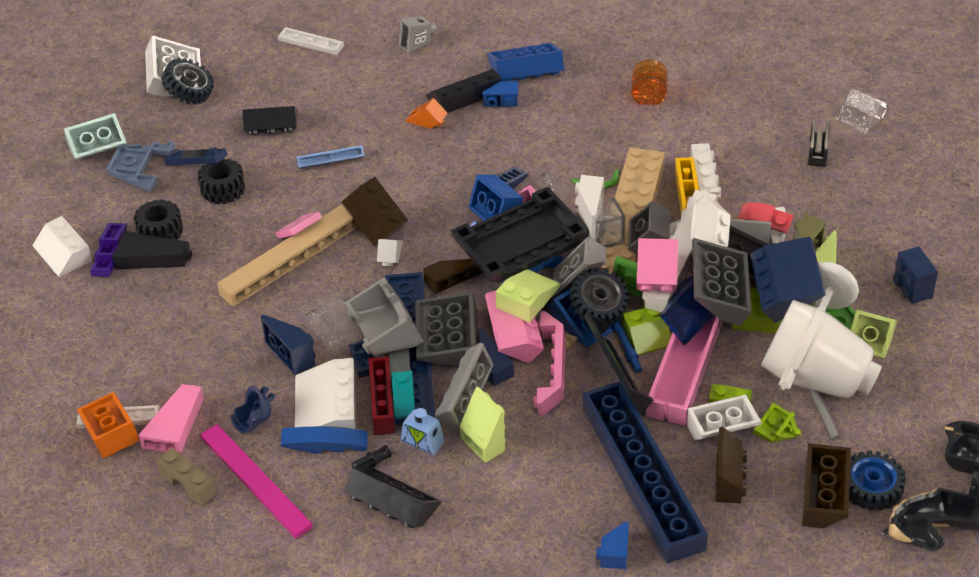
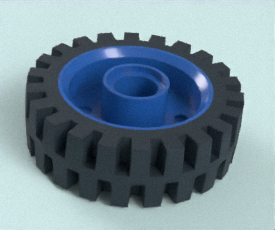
M862 451L859 452L858 456L856 454L852 455L850 462L849 501L853 499L854 505L857 506L860 503L863 509H866V506H870L869 510L874 511L875 507L878 510H883L884 506L887 509L891 508L892 504L896 505L898 500L902 498L906 482L905 471L900 463L896 464L895 458L889 460V455L886 453L884 456H880L881 452L876 451L875 455H873L872 451H867L865 455Z

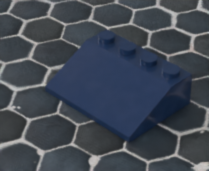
M811 237L768 244L750 254L762 311L773 322L776 323L784 318L793 300L810 305L826 296Z

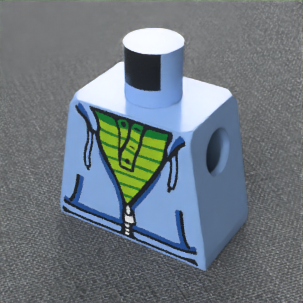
M423 408L413 410L403 423L401 441L435 455L445 442L439 420L427 415L426 410Z

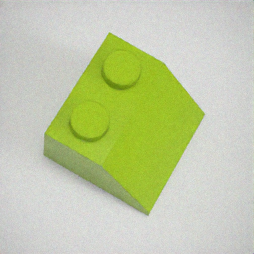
M643 308L622 314V327L638 356L667 348L671 334L664 313Z

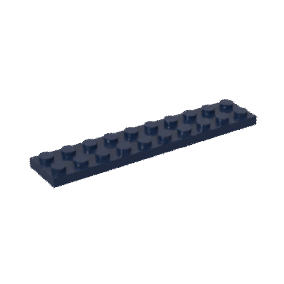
M423 272L385 275L386 280L405 305L416 326L415 301L425 299ZM416 347L409 348L415 410L423 408L426 410L427 415L435 418L431 363L417 361ZM394 412V422H395V425L403 424L404 421L406 420V418H405V419H395V412Z

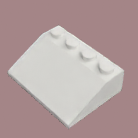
M151 36L145 50L147 93L161 97L174 96L169 95V90L166 91L162 85L161 79L165 68L169 62L177 58L181 60L186 58L187 61L191 59L193 63L198 62L199 66H201L200 49Z
M581 175L580 182H576L575 193L578 194L575 200V207H578L575 216L589 230L588 237L600 244L603 232L604 177Z
M354 358L333 359L295 375V427L328 426L356 429Z

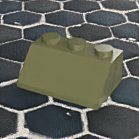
M805 213L801 219H797L795 222V235L792 240L811 237L814 249L820 247L824 240L826 221Z

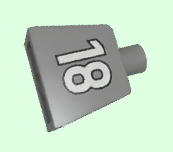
M422 16L401 19L399 46L407 53H410L430 43L431 33L437 30L435 23H430Z

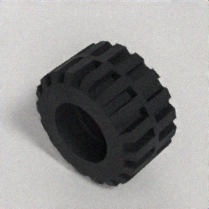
M223 158L218 163L206 164L200 167L201 169L197 175L200 192L205 200L208 199V202L213 203L215 201V204L220 202L227 204V201L233 202L234 198L238 199L240 194L243 195L245 190L243 170L237 161Z
M165 199L148 201L135 211L134 223L137 233L169 239H179L180 234L183 233L179 207L172 203V201H165Z

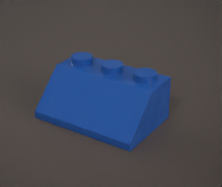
M477 174L468 208L484 221L522 204L523 197L496 175Z

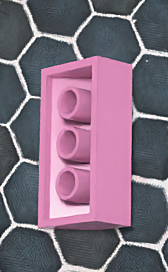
M496 291L486 293L485 298L498 351L526 363H531L544 350L536 317L529 323L497 309Z

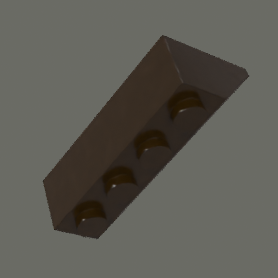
M808 443L802 526L826 528L848 518L851 448Z

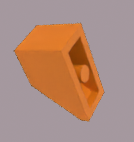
M433 98L413 110L405 121L431 129L435 126L439 127L444 123L445 120L443 118L447 115V112Z

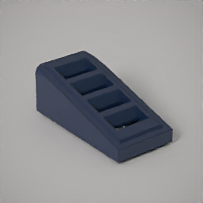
M512 167L497 175V177L514 189L528 177V173Z

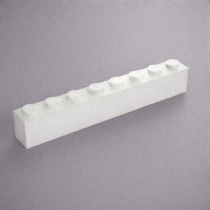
M695 190L693 196L689 197L687 209H683L681 221L677 222L675 233L669 238L678 239L677 291L672 293H662L661 290H653L648 293L643 292L642 299L645 300L646 309L668 314L693 260L690 238L694 204L704 195L717 202V195Z

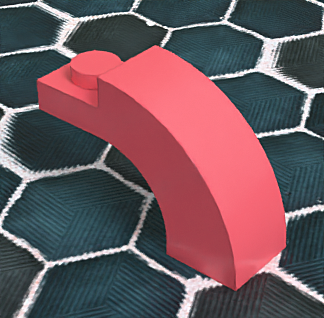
M746 203L742 205L737 219L771 222L772 230L787 234L794 217L792 214L776 210L775 206L763 203Z

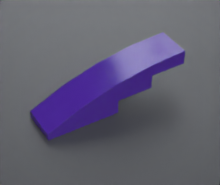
M108 223L99 238L100 246L95 253V262L90 269L91 276L110 277L114 269L112 255L126 233L127 223Z

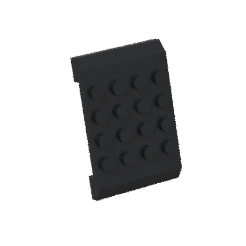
M547 186L532 193L531 200L476 225L470 226L468 223L452 229L451 236L491 282L500 283L522 271L579 246L589 236V230Z

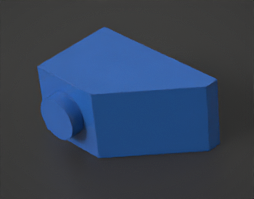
M623 522L602 537L601 547L597 546L596 560H600V568H627L629 522Z

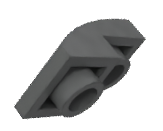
M409 348L389 352L391 380L392 372L411 371Z

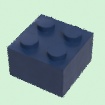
M918 246L898 252L893 281L895 285H899L902 289L903 296L908 298L912 304L933 298L938 271L922 249Z

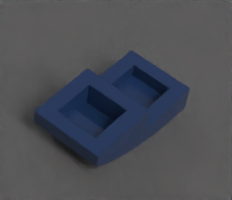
M364 341L349 344L359 378L370 376L369 358H373V354L370 353L368 355L362 344L365 343Z

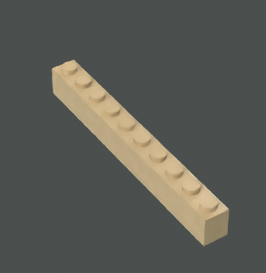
M340 205L328 214H325L320 220L296 235L282 241L274 248L217 283L219 295L234 307L359 226L345 207Z

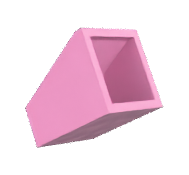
M638 238L637 290L646 293L653 290H661L662 293L677 291L678 239Z

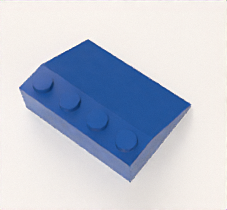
M552 42L487 52L491 68L498 73L502 81H510L513 78L524 80L527 79V76L532 75L533 77H542L544 73L555 75L564 70L562 50Z

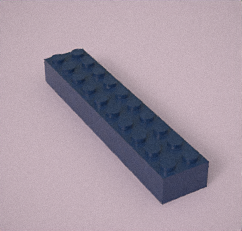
M621 382L583 392V410L666 563L706 551L708 533Z

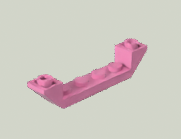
M541 311L540 319L537 320L538 329L541 331L543 339L552 338V343L555 345V348L551 349L552 360H554V364H551V374L554 376V379L550 380V387L537 388V396L533 398L534 408H538L539 415H545L564 399L566 334L564 325L545 311Z

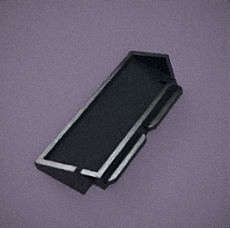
M587 312L584 315L586 322L627 395L641 415L654 401L653 398L639 392L611 341L603 337L602 334L610 327V323Z

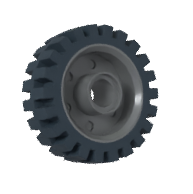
M177 58L168 63L161 81L166 91L169 90L168 94L174 95V99L179 98L182 103L186 101V104L192 102L193 105H196L197 103L202 104V102L208 99L214 87V79H212V74H209L210 71L204 70L205 67L203 65L199 66L198 62L193 63L191 59L187 61L186 58L182 60Z
M599 267L596 270L590 268L588 271L585 270L582 274H579L572 285L569 297L571 308H575L574 313L576 315L580 314L579 319L583 320L584 315L588 312L609 322L610 325L614 321L616 322L624 313L629 301V290L625 289L627 286L625 282L621 283L622 278L620 276L616 278L615 272L609 274V269L605 268L602 271Z

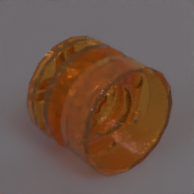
M650 59L640 61L634 66L632 70L631 95L637 103L641 105H658L665 100L668 86L666 66L659 61Z

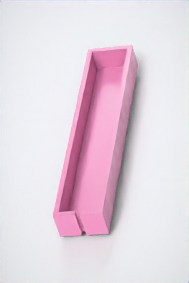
M694 278L649 393V396L654 401L646 408V417L664 421V418H667L668 422L686 426L687 408L693 407L723 323L722 320L694 299Z

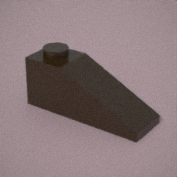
M472 259L438 261L423 268L424 281L435 294L483 273Z

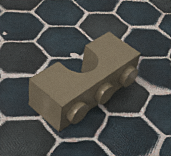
M170 448L156 459L159 474L172 485L179 481L185 488L187 496L201 507L217 494L214 479L173 448Z

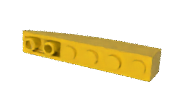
M694 157L675 158V180L681 214L683 209H687L689 197L693 196L695 190L699 191Z

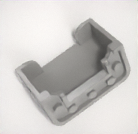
M385 277L345 302L349 309L346 311L347 315L352 321H357L363 332L365 343L362 346L368 355L372 353L375 356L412 348L424 342L405 305Z

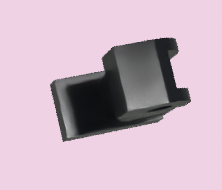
M812 120L808 165L826 167L830 121L826 123L825 132H816V120Z

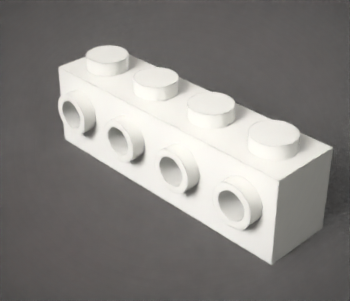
M709 143L691 144L690 157H694L699 191L717 195L718 203V198H721V187H717L719 185V177L715 175L716 162L713 163L714 151H710Z

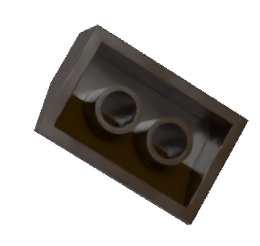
M376 177L360 185L341 202L374 246L378 244V239L388 238L403 228L408 221Z
M719 427L715 502L741 504L742 496H746V484L742 483V481L746 480L747 467H743V463L747 461V451L743 450V441L724 427Z

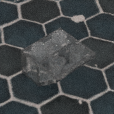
M852 88L836 119L867 134L882 119L889 105Z

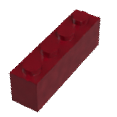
M389 356L369 358L374 435L395 433Z

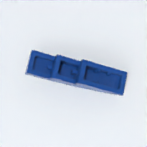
M328 426L282 428L281 447L316 454L321 453L323 449L334 452H344L345 448L366 451L367 431Z

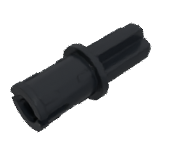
M384 445L376 451L367 452L366 456L352 462L351 466L352 468L376 467L379 462L392 457L391 450L387 445Z

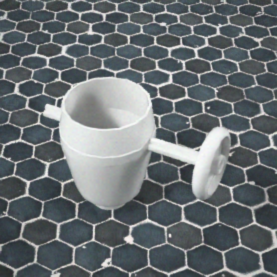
M818 262L826 296L815 301L814 307L795 300L792 301L766 352L761 366L780 378L778 385L781 386L782 390H785V388L789 390L791 385L845 399L852 397L856 390L868 395L882 368L881 365L872 361L873 348L825 311L826 308L843 309L851 306L856 301L859 293L857 280L850 271L841 265L832 262Z

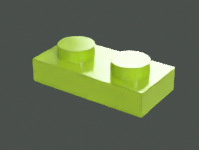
M712 383L708 402H717L746 395L749 401H751L752 390Z

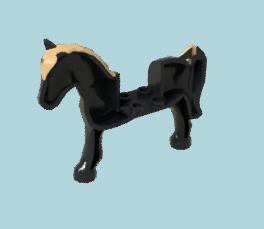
M963 420L954 421L947 424L944 429L949 441L945 450L946 462L956 471L972 474L969 494L938 487L937 490L934 489L930 493H922L903 500L893 508L889 527L884 529L880 533L881 535H890L901 543L913 545L933 553L940 551L944 546L943 538L935 531L934 527L954 526L960 529L979 530V424Z

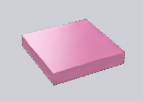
M319 211L305 214L278 230L275 234L278 238L294 236L320 220L322 216Z

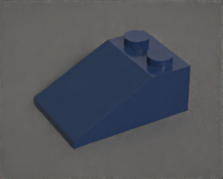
M260 316L265 343L294 375L316 366V354L313 350L314 340L310 334H306L299 327L272 317Z

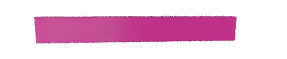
M218 424L200 434L201 439L295 539L313 528L312 523Z

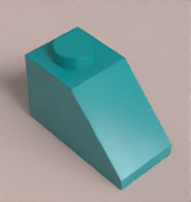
M412 371L392 372L395 419H405L415 410Z

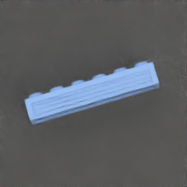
M363 145L297 156L296 159L298 168L364 157Z

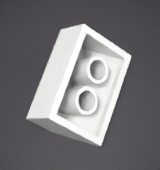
M63 216L46 223L33 244L35 250L58 277L92 261L89 246Z
M746 395L687 408V427L694 440L718 435L719 427H724L729 432L761 425V420Z

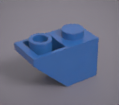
M500 81L484 91L483 107H518V81Z

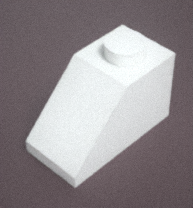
M378 239L377 262H382V266H393V263H398L403 241Z

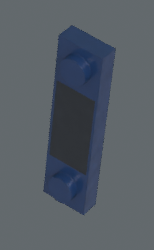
M217 147L200 150L175 149L164 160L166 165L214 164L225 158L228 153L225 148L218 149Z

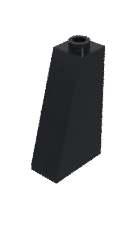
M126 231L112 255L115 269L185 267L187 261H190L192 258V250H190L189 242Z

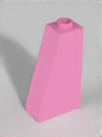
M182 384L139 434L141 448L162 452L173 448L181 454L204 400L202 388L195 385Z

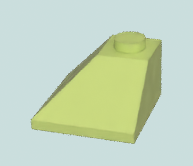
M856 309L851 331L873 348L874 356L885 358L893 338L897 320Z

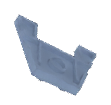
M167 141L168 144L159 145V142H154L151 146H142L141 144L118 146L106 168L107 174L152 192L157 183V177L145 175L143 172L152 155L169 156L170 152L175 148L174 141Z

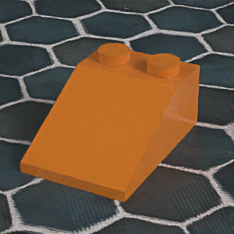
M114 391L76 409L102 459L140 441L132 420Z

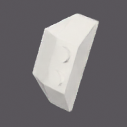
M706 195L702 196L694 204L690 238L691 246L692 239L697 238L728 247L731 215L716 201Z

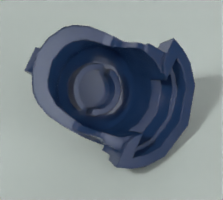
M250 386L246 391L245 403L242 406L236 407L234 414L230 415L235 429L240 433H250L271 416L272 408L270 402L275 399L276 395L269 393L266 397V393L269 390L268 387L263 386L259 390L256 386Z

